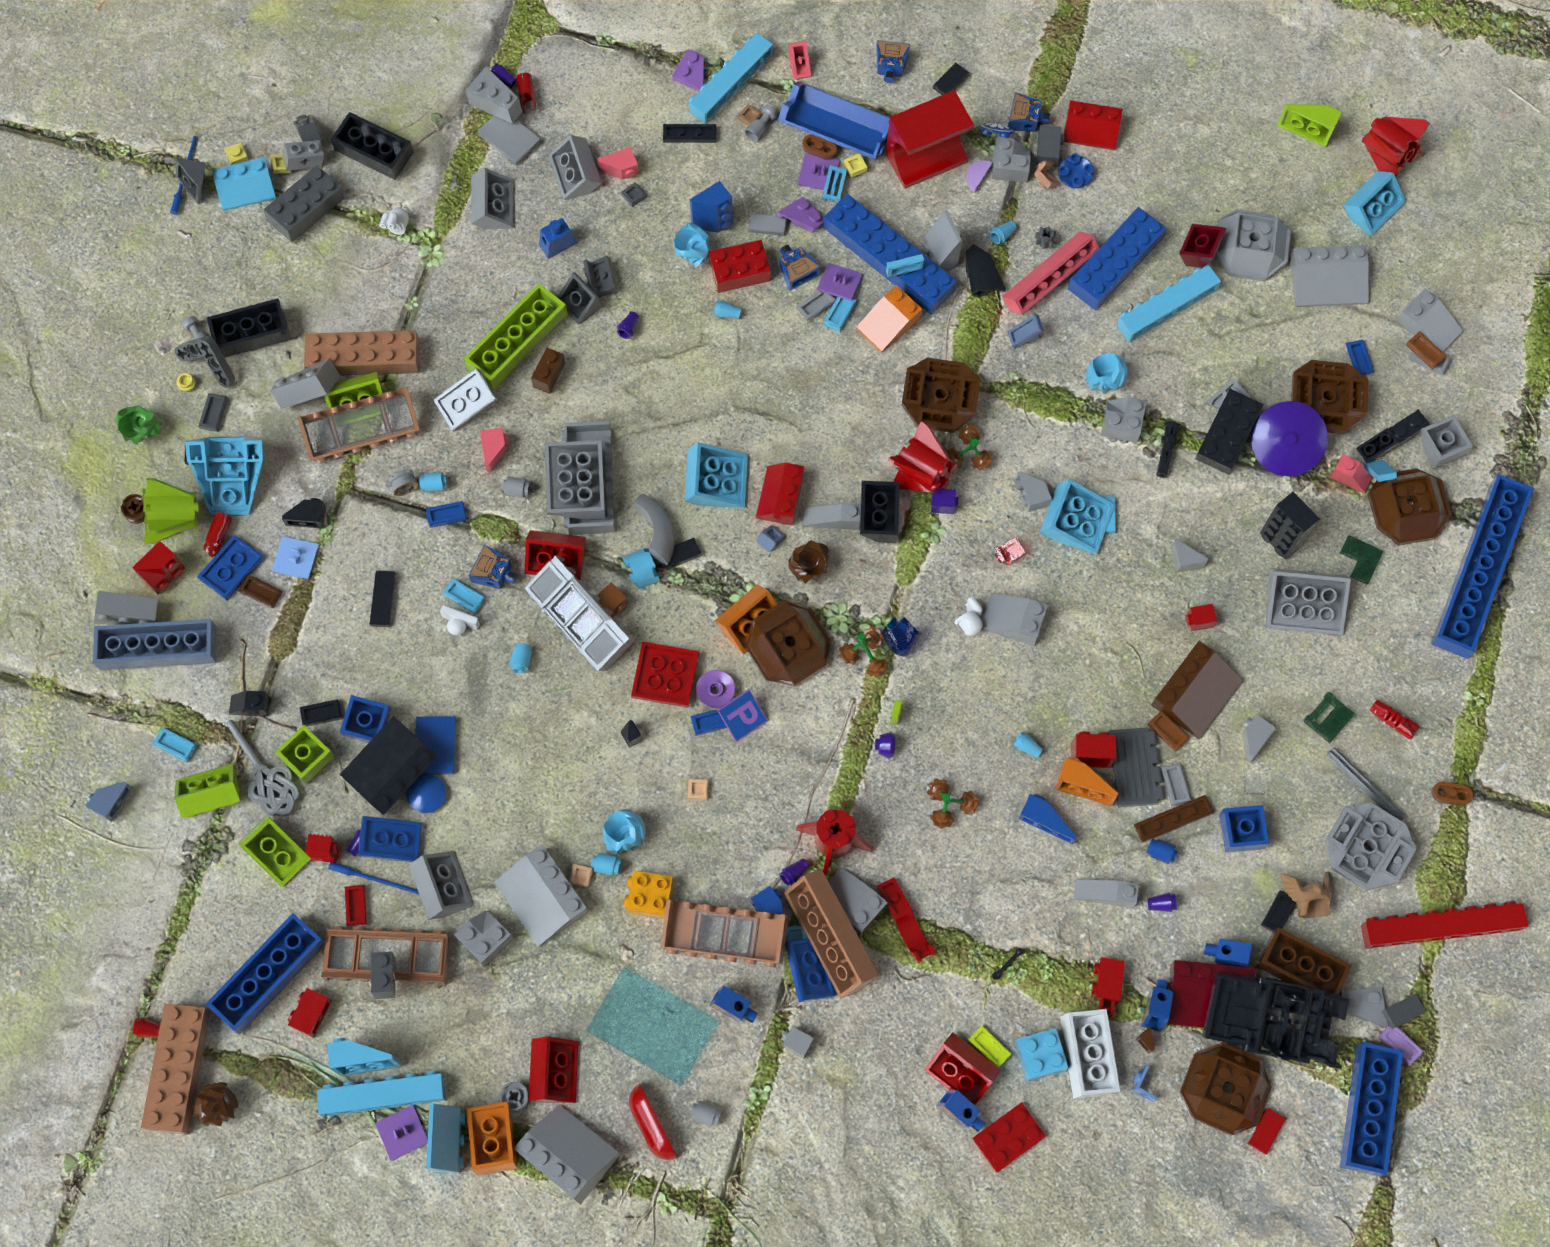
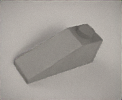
M839 503L804 508L803 527L859 530L861 504Z
M1076 879L1074 900L1133 908L1137 904L1139 884L1124 881Z

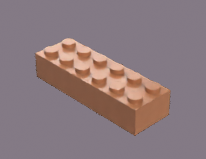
M416 330L305 333L304 368L306 369L330 358L340 376L366 375L377 372V374L419 373V337Z
M822 869L804 875L784 892L840 999L860 991L879 976Z
M164 1003L141 1123L142 1129L188 1135L211 1012L205 1007Z

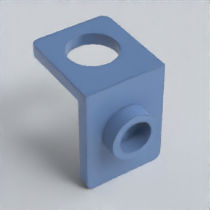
M1147 1064L1142 1072L1138 1070L1133 1079V1082L1136 1084L1132 1091L1151 1102H1155L1158 1097L1140 1088L1150 1067Z

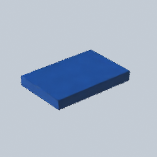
M234 535L197 578L227 601L245 581L246 577L263 561L264 556Z
M416 717V736L438 755L421 775L454 774L456 717Z
M362 816L358 856L414 862L419 858L422 823Z
M810 939L786 942L785 947L798 1001L805 1002L836 996L834 986L812 947Z

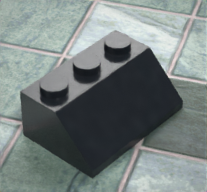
M862 480L860 535L876 542L897 543L899 482Z

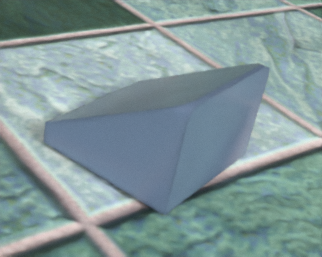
M771 525L760 533L757 542L770 553L785 539V536Z

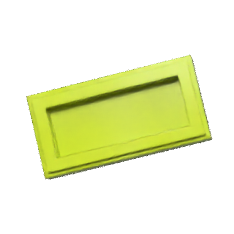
M983 1025L967 1040L998 1068L1011 1056V1053Z

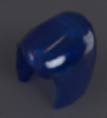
M894 617L885 626L882 635L886 644L895 655L907 657L914 649L921 636V632L913 627L905 617L900 622Z

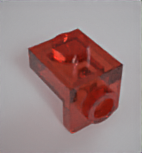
M1018 537L1013 538L1001 547H994L997 552L995 553L997 560L1008 566L1027 554Z

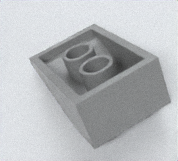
M944 211L926 233L924 243L922 244L924 253H928L930 260L944 271L958 267L962 239L948 211Z
M1426 288L1402 311L1397 320L1400 325L1414 336L1420 331L1442 352L1463 332L1441 300Z
M991 593L982 618V629L1034 646L1048 604L1029 598Z
M842 867L829 881L857 935L861 936L884 911L888 902Z

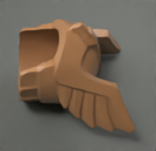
M1328 872L1324 874L1323 887L1318 883H1308L1302 887L1298 878L1284 873L1280 874L1283 880L1282 884L1285 887L1284 891L1297 904L1299 917L1316 918L1331 914Z

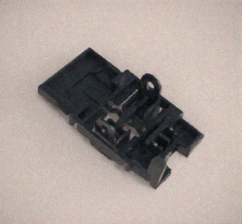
M1216 971L1202 1036L1207 1039L1227 1042L1228 1045L1238 1047L1241 1045L1242 1049L1248 1052L1310 1064V1060H1315L1314 1062L1341 1070L1342 1065L1336 1061L1339 1050L1338 1042L1328 1040L1332 1017L1346 1020L1350 999L1338 994H1326L1322 988L1316 989L1312 986L1267 977L1263 978L1258 975L1254 979L1245 975L1240 977ZM1271 1006L1274 1010L1282 1011L1281 1016L1270 1015L1266 1013V1009H1270ZM1297 1013V1015L1303 1016V1020L1290 1019L1289 1014ZM1266 1017L1270 1020H1278L1279 1023L1268 1020L1264 1022V1018ZM1288 1023L1294 1025L1301 1024V1029H1296L1294 1034L1293 1029ZM1263 1046V1048L1268 1049L1269 1051L1261 1050V1047Z

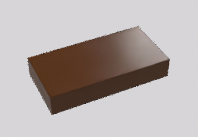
M250 575L246 577L239 589L241 594L271 608H274L283 593L280 589Z

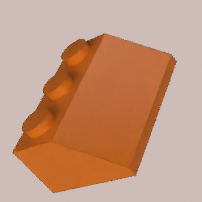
M757 584L714 621L731 643L742 654H745L747 652L745 647L752 620L776 606L777 603L767 589Z

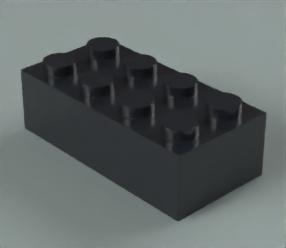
M351 112L347 114L331 138L335 151L396 180L414 153L411 141Z
M279 298L206 317L211 337L217 343L224 358L292 340L284 309Z
M1229 389L1195 459L1229 475L1264 404Z
M1293 491L1275 506L1260 534L1263 540L1270 543L1275 548V552L1286 560L1303 546L1320 518Z

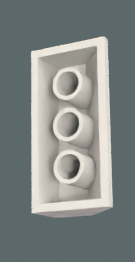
M1107 1009L1070 1012L1061 1016L1073 1099L1120 1092Z

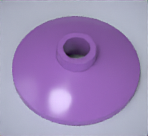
M712 670L704 673L699 678L696 685V693L704 705L711 708H719L732 700L735 693V685L727 673ZM717 688L719 692L714 694L712 690Z

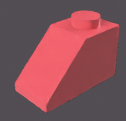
M631 147L597 158L599 171L614 177L625 179L639 174L638 164Z
M502 427L480 431L487 472H491L507 452L506 445H509L508 434H504Z
M1342 454L1330 478L1364 494L1372 476L1361 462Z

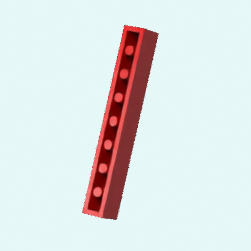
M1509 901L1503 903L1502 906H1496V903L1484 905V908H1477L1474 905L1464 907V910L1457 911V908L1445 909L1443 913L1431 910L1425 912V915H1418L1417 912L1405 914L1406 917L1398 918V915L1386 916V919L1379 920L1378 917L1366 919V922L1361 925L1365 949L1522 931L1529 926L1524 904H1516V901Z

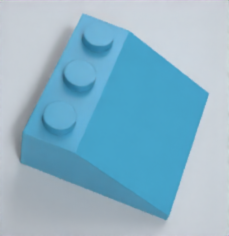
M697 442L688 449L685 502L701 506L744 508L748 455Z
M1071 479L1064 480L1057 484L1040 533L1054 541L1097 554L1115 504ZM1107 506H1109L1101 531H1098Z
M346 1038L333 1039V1043H327L329 1068L340 1076L402 1067V1063L392 1054L346 1040Z
M435 1103L429 1104L426 1168L435 1174H460V1169L464 1168V1156H461V1147H465V1134H462V1126H466V1113H463L461 1108Z

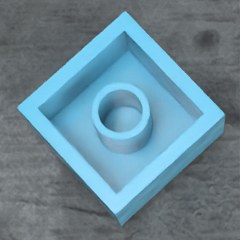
M1056 1028L1022 1037L1014 1042L1026 1082L1065 1072L1068 1069Z

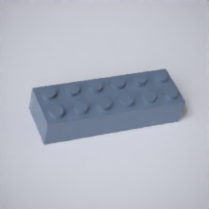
M211 619L94 626L93 664L99 670L216 663V625Z

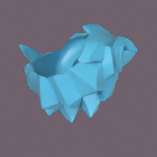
M688 222L675 234L676 238L673 240V246L675 247L676 256H682L681 258L689 260L691 264L694 263L696 268L701 263L707 264L710 241L708 234L700 226Z
M1115 353L1101 354L1090 362L1088 371L1085 372L1087 377L1084 381L1088 383L1090 390L1099 389L1103 394L1111 389L1116 391L1118 387H1122L1126 382L1128 367L1126 362Z
M622 809L619 812H614L603 825V836L605 838L602 842L606 843V849L612 851L615 855L620 854L624 850L632 851L633 847L640 846L642 839L646 836V828L641 816L635 814L632 809Z

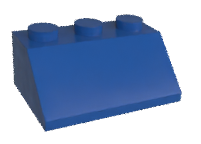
M720 181L690 199L691 223L700 226L704 231L716 233L731 227L733 224L732 196Z

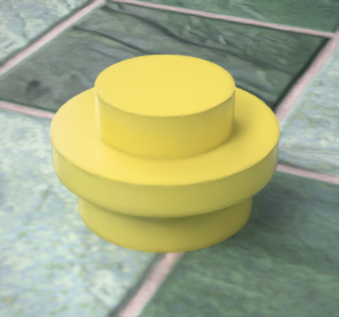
M183 373L178 377L177 386L180 390L190 391L195 387L196 380L191 374Z

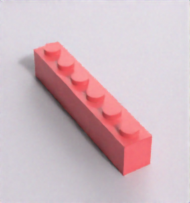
M1080 231L1006 292L1002 297L1009 311L1022 315L1091 258L1099 249L1094 235Z

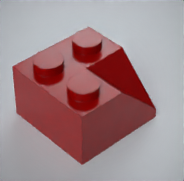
M159 541L132 569L158 595L160 592L165 591L175 578L181 576L185 567L176 554Z

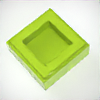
M895 700L891 724H898L903 705L902 701Z

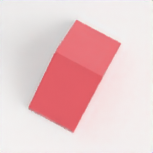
M807 42L789 43L788 58L793 78L799 79L811 76Z

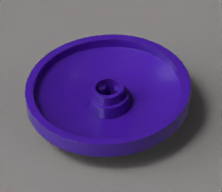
M1295 401L1279 402L1265 409L1256 419L1251 431V448L1255 458L1265 469L1281 476H1296L1311 470L1322 459L1328 442L1326 425L1321 416L1310 406Z

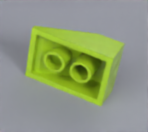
M1286 104L1277 126L1326 147L1342 111L1335 107L1321 104Z
M266 815L238 842L239 846L281 887L311 860L269 815Z

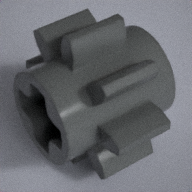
M1050 226L1040 227L1039 232H1036L1034 237L1037 239L1036 245H1039L1042 249L1048 247L1052 249L1053 243L1057 242V237H1055L1056 231H1053Z

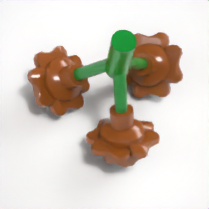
M967 423L963 428L959 429L960 434L958 437L964 444L969 442V446L962 451H955L953 448L947 449L946 453L957 464V468H961L963 454L969 450H974L975 457L971 458L973 468L978 470L988 468L990 463L993 462L991 458L992 453L977 449L981 431L977 429L975 424L970 425Z
M871 626L869 629H864L863 633L857 636L859 643L856 646L852 643H844L843 647L839 648V657L846 664L851 663L852 665L860 659L858 655L860 651L858 649L860 647L864 648L870 658V664L866 673L869 676L878 677L886 672L888 662L885 659L877 660L868 648L870 646L871 649H875L883 644L881 640L884 639V636L881 634L880 628Z
M935 778L933 782L928 784L927 794L931 795V800H943L944 805L943 809L934 810L933 815L930 816L934 826L941 829L951 827L954 818L951 816V812L947 811L950 803H959L960 809L967 815L975 813L979 802L978 796L973 791L963 792V796L960 799L950 798L948 795L949 784H946L945 779L939 780Z

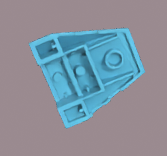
M249 436L206 437L185 441L187 462L191 466L195 475L194 478L200 486L201 494L210 515H215L216 512L226 515H249L264 459L262 439Z

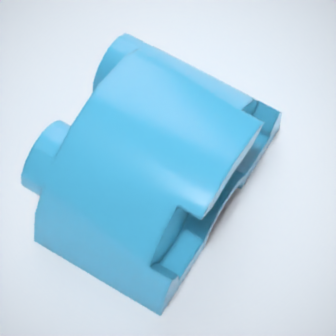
M647 547L622 557L625 567H630L632 571L629 574L632 584H637L638 589L660 581Z

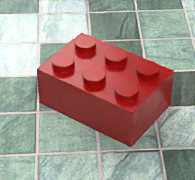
M762 239L709 251V263L718 293L771 281V271Z

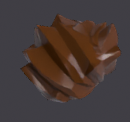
M812 540L795 548L788 560L789 570L798 581L801 579L805 584L810 579L818 581L819 574L827 573L829 548L823 543H817Z
M227 1083L207 1084L197 1095L194 1116H198L203 1125L221 1127L222 1123L228 1121L229 1118L234 1119V1109L239 1108L238 1100L235 1094L227 1087Z

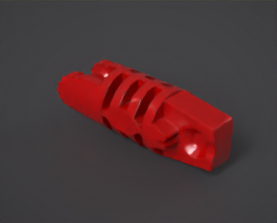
M1376 700L1370 711L1382 722L1385 721L1386 725L1396 728L1395 731L1407 739H1412L1414 732L1418 731L1419 726L1406 716L1402 717V713H1399L1396 709L1392 710L1393 707Z

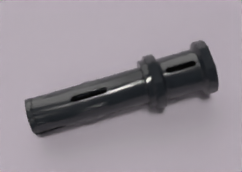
M1167 421L1164 423L1165 432L1164 436L1161 437L1163 445L1156 476L1160 478L1167 477L1173 448L1178 443L1177 434L1178 430L1181 429V425L1177 422Z

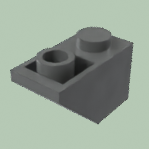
M301 115L296 118V121H293L302 142L316 140L322 142L310 115Z

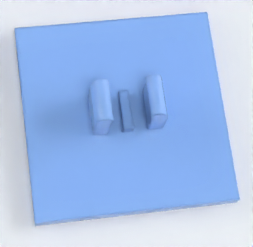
M282 536L272 572L309 580L319 544Z

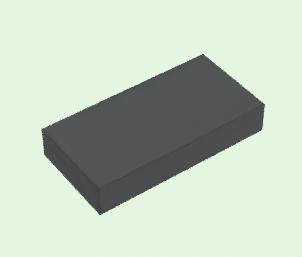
M208 393L198 425L200 429L218 432L228 400L227 396Z
M1416 994L1382 1010L1391 1029L1426 1012Z

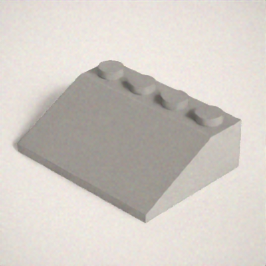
M1366 245L1293 249L1289 257L1295 307L1361 305L1369 303Z
M602 440L545 443L547 515L585 520L605 519Z
M1270 568L1267 586L1266 628L1343 635L1351 578L1346 575Z
M543 844L526 854L494 882L538 947L588 913L586 906Z
M558 1105L532 1127L514 1148L516 1152L580 1205L620 1155L617 1150L561 1105Z

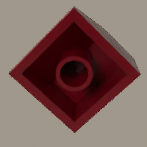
M1192 223L1179 253L1185 266L1203 268L1215 257L1226 228Z

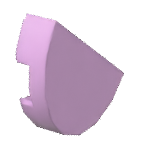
M986 160L977 161L968 168L966 181L969 185L968 187L973 192L977 190L993 162Z

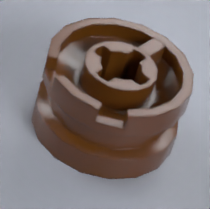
M131 494L123 500L121 512L129 522L134 524L144 522V502L141 495Z

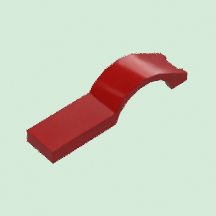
M895 877L877 885V890L881 897L888 902L887 908L896 923L905 945L917 963L922 962L921 959L929 955L935 956V950L924 937L913 910Z

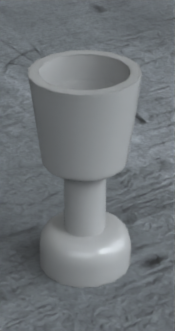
M765 105L762 109L763 116L759 120L755 119L744 129V134L751 141L757 142L765 130L764 124L778 116L777 111L772 106Z
M195 316L187 317L182 322V327L186 331L193 333V340L208 336L205 332H200L198 329L199 321Z

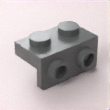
M604 256L593 262L587 259L583 261V271L587 277V285L599 298L618 290L610 257Z

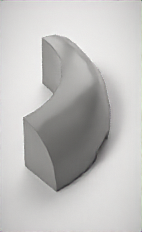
M641 494L634 501L636 513L644 517L654 530L653 539L649 546L652 559L668 565L674 549L672 524L665 511L656 501L645 494Z

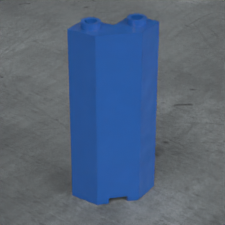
M799 81L793 84L789 99L782 105L778 121L872 159L882 156L886 147L889 126L888 116Z

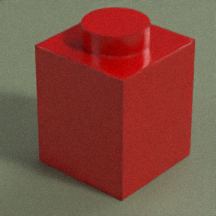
M1213 603L1190 607L1185 615L1186 623L1188 626L1190 625L1191 631L1213 628L1217 623Z

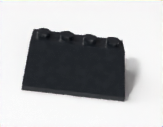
M393 716L339 775L376 810L384 815L438 755Z

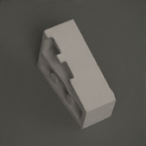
M328 358L286 378H279L274 382L275 385L270 391L280 408L283 409L327 395L340 378V375L331 359Z
M98 591L94 624L154 623L158 599Z

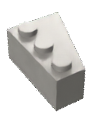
M486 66L465 90L470 105L511 124L523 112L518 97Z

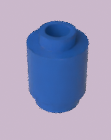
M1152 839L1147 854L1151 855V858L1169 864L1170 861L1174 862L1178 851L1175 850L1176 846L1160 839Z

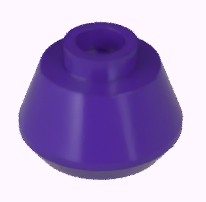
M892 732L881 734L879 739H875V750H878L879 755L888 759L894 756L895 734Z

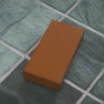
M1420 331L1406 343V346L1432 370L1446 358V355Z
M1162 710L1147 724L1175 752L1190 738Z

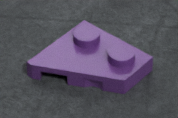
M688 49L674 71L672 80L700 91L704 79V56Z
M804 197L781 209L777 214L778 218H788L792 220V224L801 226L812 233L823 227L824 217Z

